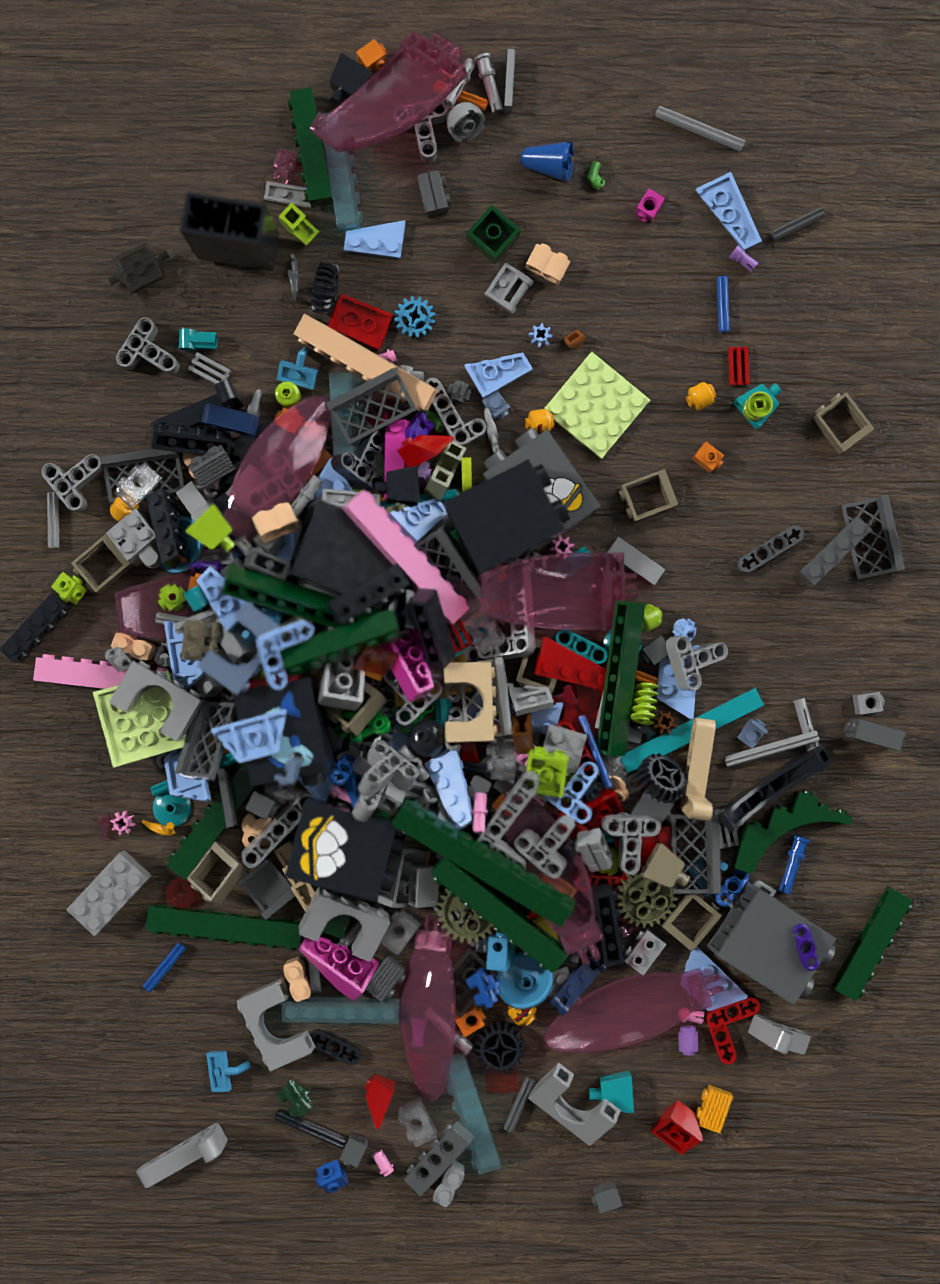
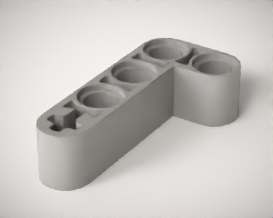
M429 378L425 382L439 390L438 396L432 402V406L443 422L449 436L454 437V442L466 447L485 435L486 423L482 419H474L464 425L438 379ZM439 401H446L448 406L445 409H440L437 404ZM450 417H454L457 420V423L453 426L448 425L446 422ZM479 424L483 427V431L475 433L472 429L473 426ZM458 434H464L466 436V440L464 442H458L456 440V436Z
M364 750L360 752L352 765L354 771L361 776H364L366 771L373 767L367 762L366 756L368 752ZM385 787L371 797L360 793L352 811L353 816L357 820L363 822L368 820L377 807Z

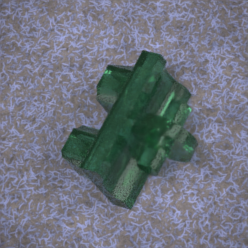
M293 1078L288 1080L277 1095L281 1102L290 1101L292 1105L289 1107V1113L292 1117L299 1115L301 1118L304 1117L313 1106L310 1102L311 1098L308 1096V1093L311 1091L309 1086L303 1089L300 1084L297 1085Z

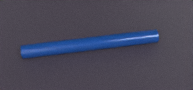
M582 715L578 719L584 734H587L586 739L595 763L599 768L605 789L612 788L613 785L586 715Z

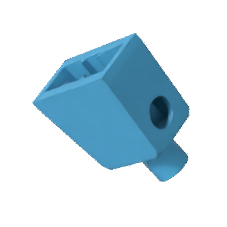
M496 931L489 937L487 969L506 971L515 963V946L508 940L507 936Z

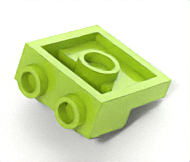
M535 747L530 750L526 772L533 771L539 777L538 788L535 793L563 798L570 759L566 752L561 750H555L554 753L546 752L544 747ZM525 780L527 785H534L532 780Z

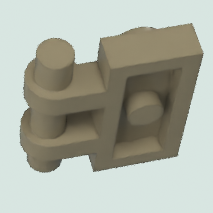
M185 620L181 652L182 660L202 661L203 653H208L210 649L218 654L219 647H217V642L221 630H219L220 623L213 621L211 628H206L205 620ZM205 636H210L209 645H204Z

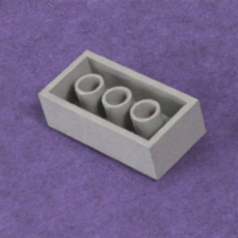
M328 626L325 632L335 628ZM366 650L356 656H348L338 662H330L321 666L318 704L350 710L358 709L363 700Z
M124 850L106 866L67 908V911L93 936H96L149 881L152 875Z

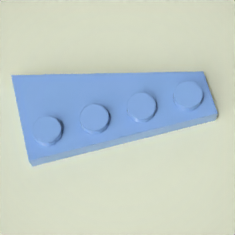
M731 172L696 188L699 196L743 250L762 243Z
M460 748L456 751L446 749L438 756L426 762L425 766L454 828L460 831L474 822V816L472 814L470 797H468L466 790L467 782L464 779L463 763L459 756Z

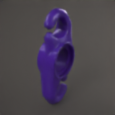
M198 561L190 566L193 572L197 570L196 568H199V573H204L211 566L225 578L221 573L225 567L220 562Z
M798 924L793 929L794 934L799 929L805 930L802 937L795 935V940L797 941L796 950L802 966L807 971L816 970L819 966V961H815L813 966L807 965V961L810 958L817 959L815 953L816 945L811 931L805 924ZM805 942H809L811 945L808 952H802L801 946Z

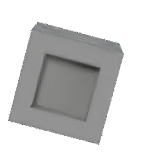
M880 692L852 695L855 714L861 715L883 711L885 701ZM868 698H871L873 700V706L871 708H868L866 705V700Z

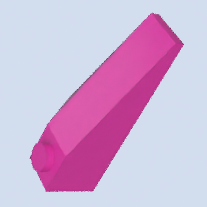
M398 419L386 425L385 482L386 472L407 468L397 450L402 446L401 442L406 439L405 431L410 421ZM384 494V500H387V494Z
M306 937L299 947L302 954L337 990L353 1001L363 994L380 964L373 958L369 962L352 955V950L348 949V946L331 943L330 940L319 937L318 941Z

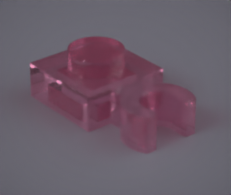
M278 149L274 162V169H277L273 174L275 182H277L279 176H283V182L287 184V172L293 173L298 158L296 152Z

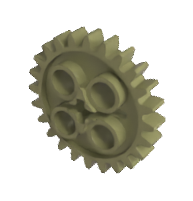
M640 872L632 876L626 873L628 879H621L623 886H617L620 892L616 893L618 900L615 901L617 906H619V912L622 913L621 916L629 924L633 922L636 927L641 924L643 928L646 927L647 923L653 927L654 921L660 924V918L667 920L665 914H672L669 910L670 907H676L672 901L678 900L674 895L676 893H672V888L655 882L651 887H648L652 881L640 877ZM637 890V893L631 896L632 892ZM662 898L660 902L656 903L657 899ZM641 907H644L642 911L638 912Z
M445 889L447 896H440L444 901L443 903H437L442 909L436 911V913L442 914V917L437 920L440 922L444 921L441 929L448 928L445 933L446 935L453 933V940L459 936L460 943L466 938L467 943L470 944L471 938L477 943L478 936L486 939L485 932L492 934L489 928L490 926L493 927V925L488 921H483L473 909H471L473 911L472 915L468 914L463 926L459 927L460 922L466 915L464 909L467 907L460 902L459 897L452 896ZM453 910L460 912V917L456 921L450 918V913ZM476 920L477 927L474 930H469L467 928L468 921Z

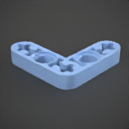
M300 620L262 634L257 639V649L265 676L272 688L279 690L284 688L287 683V676L279 650L311 638L314 628L308 621ZM303 626L307 628L304 634L300 632L303 630ZM284 632H289L290 638L282 642L281 635ZM266 640L270 642L268 643V647L271 652H268V650L263 646L265 645ZM276 657V664L269 667L267 665L269 658ZM275 671H276V674L280 677V678L278 679V683H275V682H274V681L276 680V678H275V674H274L273 672H275Z

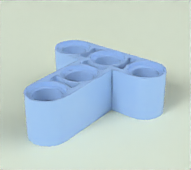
M593 762L583 763L564 789L563 798L568 797L571 799L572 804L569 808H565L562 805L563 798L544 794L542 796L565 814L572 817L576 822H588L592 817V811L580 799L598 776V766ZM587 765L594 767L595 772L592 776H587L584 772ZM576 781H580L583 784L581 792H576L573 789V784ZM579 809L587 811L588 816L585 820L578 817Z

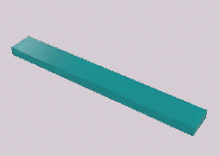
M753 688L695 718L715 720L716 730L764 706L756 688ZM695 718L677 726L676 729H671L670 735L665 732L627 751L625 756H618L626 773L628 774L636 770L643 759L649 755L660 753L663 756L690 743L692 725Z

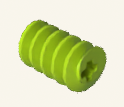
M648 682L635 685L634 690L636 692L633 695L635 699L632 703L634 706L631 710L633 714L630 717L632 721L643 725L654 724L649 720L655 718V715L650 713V711H656V707L651 706V704L657 703V700L652 697L658 696V693L653 691V689H659V685Z

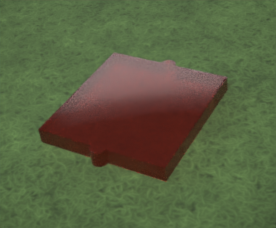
M367 647L362 655L358 656L359 659L353 665V669L385 675L390 667L394 666V662L399 658V653Z
M504 1057L503 1063L509 1061L512 1057ZM488 1058L490 1061L498 1063L497 1058ZM509 1067L510 1074H507L506 1069L502 1070L503 1075L500 1076L499 1070H496L495 1075L491 1073L492 1068H490L486 1072V1093L500 1092L504 1094V1092H518L517 1070Z

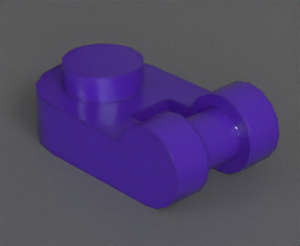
M419 411L413 417L406 428V438L411 436L413 439L418 435H427L434 428V424L431 420L428 421L424 411Z

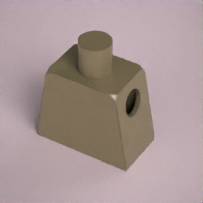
M661 843L655 845L639 874L644 879L668 888H672L675 882L685 887L690 878L681 872L685 863Z

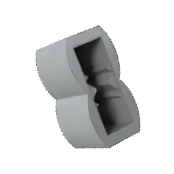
M455 1160L443 1172V1176L437 1180L434 1186V1202L443 1207H447L452 1202L455 1190L462 1184L464 1179L463 1164Z

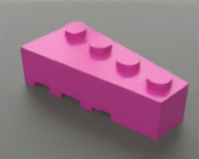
M415 628L407 636H403V638L393 643L379 645L409 703L425 697L434 688L428 664L425 663L423 657L424 651L418 640V631Z

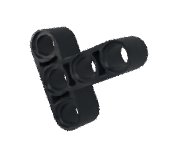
M373 432L361 438L354 454L344 452L333 456L331 459L333 470L359 490L374 493L375 482H385L384 478L373 470L385 446V436L381 432Z

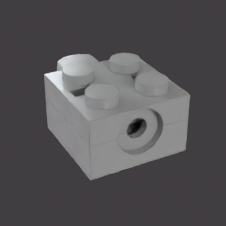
M136 508L106 533L125 559L136 567L142 562L145 566L152 569L161 565L162 562L157 550L158 546L153 525Z

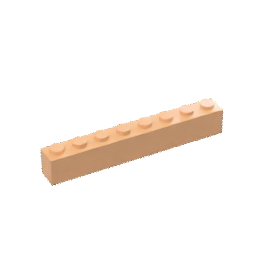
M307 314L303 315L294 332V335L299 337V342L306 346L310 343L315 346L314 350L322 355L325 353L331 356L330 360L339 365L341 362L346 364V369L355 374L357 371L363 374L362 378L366 381L397 367L417 410L420 412L422 409L429 410L439 391ZM397 380L390 384L389 390L399 395L401 387Z

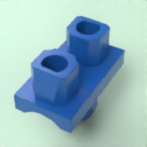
M484 967L478 969L474 975L467 979L470 989L479 988L480 993L474 996L476 1005H486L487 1008L492 1007L493 1003L498 1000L496 995L500 992L497 987L502 984L501 980H494L492 975L488 976Z

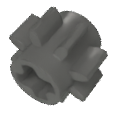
M455 380L454 385L449 384L447 394L450 395V400L463 404L464 399L468 401L471 390L468 389L469 385Z

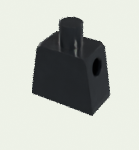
M341 53L330 78V86L335 91L331 96V100L338 105L342 103L344 98L354 102L374 80L372 71Z
M418 466L386 472V482H375V494H387L388 504L402 503L409 507L417 506L420 502Z

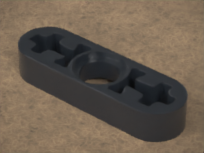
M315 1029L310 1033L315 1049L349 1065L359 1062L361 1051L357 1046L321 1029ZM318 1034L322 1041L328 1038L326 1048L322 1047L324 1042L318 1041V1043H315L312 1036L316 1037ZM337 1042L340 1045V1050L337 1052L331 1051L329 1044ZM343 1047H346L345 1051L348 1053H351L352 1050L355 1051V1056H357V1058L353 1057L352 1059H349V1054L345 1052L343 1056L340 1055L342 1053Z

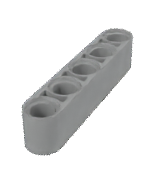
M305 791L298 793L242 851L241 859L245 866L254 868L259 865L299 823L303 810L301 799L303 797L314 798L310 793ZM296 811L294 819H287L288 812ZM276 825H282L283 830L280 833H273ZM268 839L269 845L262 848L259 846L261 840ZM254 853L256 855L255 859L251 862L246 861V856Z

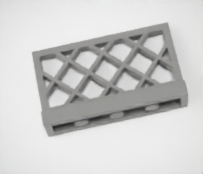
M498 657L490 660L476 661L491 662L492 667L495 668L494 682L492 681V684L495 685L497 702L493 698L492 701L498 706L496 716L499 713V720L493 718V720L500 724L501 732L497 733V737L512 736L511 729L513 723L504 658ZM460 684L464 722L469 721L468 717L474 720L468 715L467 709L473 703L481 709L475 718L479 716L482 707L476 704L474 700L480 693L477 691L474 697L470 699L465 695V689L468 685Z

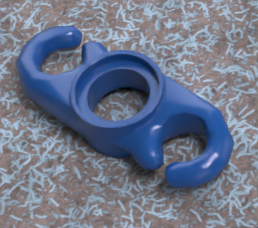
M344 754L337 762L332 775L329 776L333 784L338 786L344 785L353 771V764L347 760L354 763L356 759L352 755ZM339 767L344 768L347 772L342 771Z
M736 869L735 873L743 874L744 879H738L736 874H732L731 878L725 881L721 887V894H716V902L719 905L729 906V902H732L734 897L740 894L749 881V874L747 872ZM734 884L737 886L738 890L731 891L728 889L727 885ZM727 896L729 902H723L720 897Z

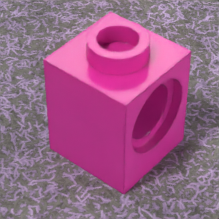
M649 188L637 206L635 214L641 221L651 223L665 198ZM644 205H652L653 210H646Z

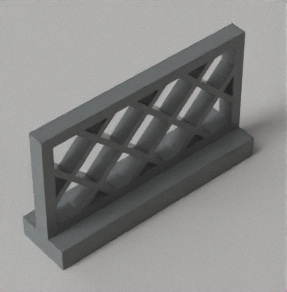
M397 367L326 403L328 409L332 411L348 444L417 410ZM396 380L401 387L399 395L389 392L390 384ZM377 390L385 393L382 403L372 400L373 393ZM387 394L398 397L395 408L385 405ZM400 398L407 400L411 408L407 411L397 409ZM360 399L368 402L365 412L355 409L356 402ZM370 403L381 406L378 417L368 414ZM383 407L394 410L391 419L380 418ZM342 408L351 410L348 421L341 419L337 411ZM353 412L364 415L361 425L351 422ZM366 416L377 419L374 428L364 427ZM350 425L360 428L358 436L352 439L348 433Z
M149 449L100 457L109 502H114L117 498L113 497L112 491L116 484L125 490L123 494L128 492L134 498L146 497L154 491L148 487L153 479L163 484L162 489L167 487L169 490L166 491L169 493L179 491L185 486L180 452ZM168 458H175L176 467L173 471L164 466ZM149 461H154L159 465L154 474L145 469ZM130 464H135L141 468L135 477L126 471ZM115 466L121 470L116 480L109 475L108 467ZM161 468L170 473L165 482L156 477ZM142 471L152 476L146 485L137 479ZM124 473L133 479L127 488L118 482ZM172 476L179 479L180 488L173 489L167 485ZM135 481L144 487L140 494H135L129 490Z
M889 495L841 505L845 527L849 524V520H853L847 515L846 508L855 507L860 510L858 517L863 512L872 518L867 525L868 527L874 519L880 522L882 526L878 534L872 530L870 531L871 534L876 536L871 545L866 544L862 540L859 541L868 547L863 557L855 551L857 544L851 549L857 580L904 570ZM868 503H877L878 510L874 516L864 510ZM878 538L886 544V548L882 553L873 548ZM870 550L880 555L875 564L865 559ZM882 557L889 560L891 569L882 570L877 566ZM863 561L873 566L868 574H860L859 566Z
M446 524L415 543L414 547L424 550L425 555L427 551L438 553L436 562L427 561L436 568L449 569L447 578H442L451 584L459 585L457 595H460L462 586L471 589L472 595L468 597L461 595L467 603L486 594V585ZM436 537L440 543L439 549L428 547L429 540ZM440 554L449 556L451 559L450 566L439 563ZM451 570L461 574V581L449 579Z
M202 699L204 702L190 725L175 773L188 779L214 780L225 746L218 736L214 735L210 730L233 723L236 708L235 703L209 702ZM230 708L228 715L225 717L224 713ZM220 718L221 721L215 725V721ZM214 736L215 740L209 744V740ZM217 746L216 752L213 754L212 750ZM208 755L209 759L203 763L202 759ZM211 765L209 774H207L206 768Z
M671 815V852L676 855L677 851L679 853L677 857L680 858L682 856L689 863L681 871L682 873H685L691 866L699 873L692 881L689 879V884L684 889H677V883L675 882L672 887V893L721 894L719 815H712L710 821L705 820V827L701 832L693 826L697 819L689 822L687 819L690 818L687 815ZM676 819H683L688 824L682 832L676 828ZM690 827L698 834L691 842L683 835ZM680 837L688 843L682 852L676 847V841ZM699 837L705 841V847L701 852L693 845ZM690 847L698 853L692 861L684 855ZM700 856L706 863V866L701 871L694 865V862ZM700 876L706 881V889H699L694 884Z

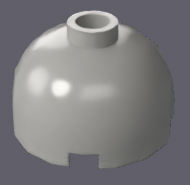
M463 102L450 110L447 116V128L455 141L462 142L466 138L470 141L481 133L484 128L483 122H486V118L476 105L470 102Z

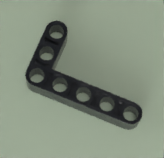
M226 379L214 385L217 394L153 422L165 421L171 425L186 424L189 427L197 428V426L203 425L201 420L206 404L233 410L240 409L244 404L235 385L231 380Z

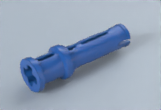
M793 835L794 842L791 850L788 851L789 861L779 891H783L786 894H791L800 862L805 859L804 853L807 844L811 841L798 835Z

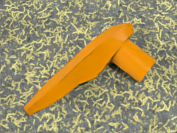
M142 820L146 827L158 834L167 836L176 834L172 822H168L165 826L160 823Z

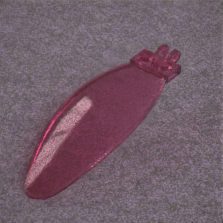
M320 395L312 396L292 406L276 418L259 435L248 450L235 476L228 508L223 513L224 518L233 529L227 536L229 537L230 534L236 536L233 542L239 541L238 538L245 536L252 545L254 537L258 533L252 517L260 511L273 509L277 504H290L305 485L319 459L330 424L331 410L326 405L329 402L326 397ZM234 545L229 551L233 553L237 546Z
M512 789L507 791L504 799L507 797V795L510 793ZM520 795L513 796L517 801L523 800ZM531 797L506 831L508 845L516 849L515 840L525 829L534 831L542 838L557 820L538 801ZM508 810L502 811L503 814L506 815V816H509V815L512 814V813H511L510 811H508ZM568 836L556 850L567 862L566 868L558 878L548 877L528 859L525 871L535 874L541 881L553 885L556 890L563 894H568L575 901L573 912L561 928L547 919L545 921L560 936L567 955L578 952L583 964L587 965L589 964V958L584 948L589 946L595 960L600 959L595 943L604 940L597 921H595L594 898L588 873L579 852L576 851L574 843ZM522 838L524 842L529 843L527 839ZM549 838L551 842L556 843L554 839ZM537 851L539 855L544 856L542 852ZM552 864L554 868L559 869L557 865Z
M429 914L425 919V929L416 930L414 944L416 949L409 961L405 973L406 977L403 980L400 996V1030L405 1055L413 1078L421 1093L427 1099L434 1101L442 1095L447 1085L454 1046L456 1007L453 970L449 955L453 934L446 935L444 929H441L444 921L440 922L437 919L442 916L436 917L435 920L434 916Z
M700 967L682 972L681 974L662 972L645 973L644 976L639 974L625 977L605 984L573 1003L565 1015L562 1016L560 1014L549 1025L544 1034V1042L548 1047L566 1053L597 1052L633 1045L670 1029L692 1012L712 1007L710 995L722 992L724 989L723 986H715L707 990L706 983L717 981L719 975L714 974L703 978Z

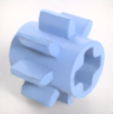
M541 323L540 327L534 325V333H529V337H533L531 345L536 343L538 349L543 344L548 346L547 339H552L553 335L548 334L551 328L548 327L546 329L543 327V323ZM538 333L540 335L544 334V339L542 337L537 338Z
M682 618L675 622L672 632L675 636H686L691 641L696 635L697 628L694 627L695 623L690 619L686 621Z

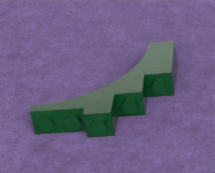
M805 789L802 792L796 791L789 812V808L777 805L776 808L770 807L764 828H762L763 824L752 821L751 824L745 822L739 846H737L731 866L753 874L767 848L791 829L820 821L851 825L853 818L847 816L848 812L837 808L835 812L829 810V805L820 802L817 806L819 798L813 796L814 792Z

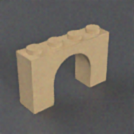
M491 662L449 663L446 668H443V685L467 684L473 686L479 691L483 700L482 711L474 720L445 722V743L492 742L494 737H497V726L493 725V718H496V706H492V698L496 696L495 686H492V679H495V668L491 667Z

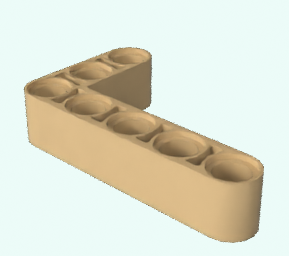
M695 718L693 721L685 771L688 783L686 791L681 796V810L690 819L710 821L712 817V804L705 798L715 735V720Z

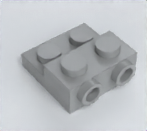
M549 724L543 747L546 748V752L554 753L555 750H561L570 756L567 776H571L572 773L576 774L587 734Z

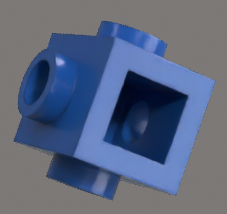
M338 1159L327 1162L316 1169L318 1177H316L317 1185L327 1194L337 1192L340 1188L348 1185L345 1168Z

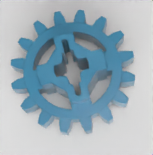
M411 296V301L408 302L407 299H404V305L398 304L400 311L395 310V315L399 317L394 318L395 323H399L397 329H403V336L408 333L410 339L413 335H416V338L419 339V334L425 337L426 330L432 331L430 325H435V320L431 318L436 317L434 312H431L433 306H427L428 300L421 302L420 296L417 300H414V297ZM421 308L427 312L428 316L421 312ZM417 312L418 318H416L413 323L412 317H414ZM402 319L408 321L409 327L405 326Z

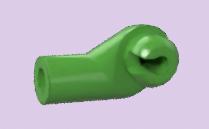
M597 161L591 162L587 179L594 189H601L605 185V180L598 175L600 163Z
M421 410L427 415L428 421H432L437 432L445 429L443 422L436 412Z

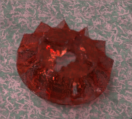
M182 877L172 880L166 890L169 903L177 908H186L192 905L197 897V891L190 886L192 883L187 879L184 880ZM180 886L183 890H189L184 894L185 898H182V895H175L180 891Z

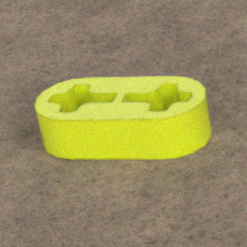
M471 457L462 458V492L472 488Z

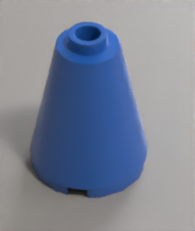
M573 142L527 147L521 152L520 163H523L524 168L568 182L573 169V162H571L572 156H574Z

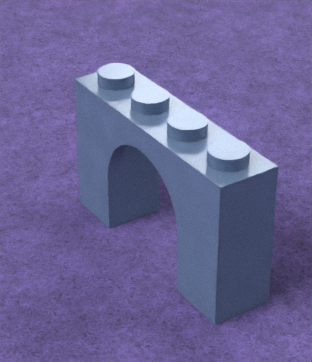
M245 601L234 616L236 620L249 628L257 639L262 634L281 628L279 624L247 601ZM284 633L281 635V641L286 636ZM266 640L265 645L263 646L268 650V652H271L268 647V643L270 642ZM210 649L197 666L236 695L239 692L244 693L250 685L247 682L251 675L256 677L262 669L259 666L261 659L258 651L255 658L249 663L235 665Z

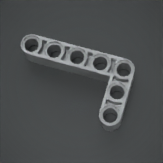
M515 560L509 562L506 567L512 637L480 643L477 647V654L485 660L503 657L506 660L529 656L536 649L529 568ZM520 567L519 573L515 574L516 570ZM522 586L521 591L517 593L518 587ZM523 604V609L519 612V607ZM525 623L524 629L520 630L521 625ZM526 642V647L522 650V644ZM508 645V650L504 652L505 646ZM491 648L490 654L487 655V650Z
M527 771L521 776L485 825L484 833H479L476 840L477 842L482 840L488 841L489 845L487 847L495 853L498 851L504 852L506 854L504 856L505 859L512 863H520L523 870L526 869V857L501 840V838L538 788L539 777L533 771ZM532 780L534 785L529 786L524 781ZM520 795L523 800L517 801L513 796ZM508 810V811H510L512 814L509 815V816H506V815L503 814L502 811ZM497 825L500 827V830H493L491 826Z
M215 1123L145 1163L136 1170V1173L144 1187L149 1188L201 1157L204 1158L205 1162L213 1160L222 1152L228 1139L219 1123Z

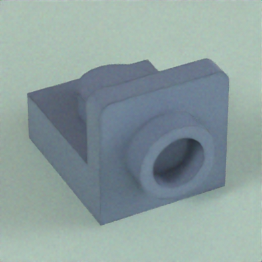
M498 390L482 400L485 408L490 410L494 421L498 418L502 420L509 415L510 406L505 402Z
M749 719L736 738L753 749L761 737L767 734L768 730L765 729L766 725L759 719Z
M294 756L290 758V761L287 760L285 765L287 775L278 773L274 776V779L279 780V784L287 786L297 782L302 758Z

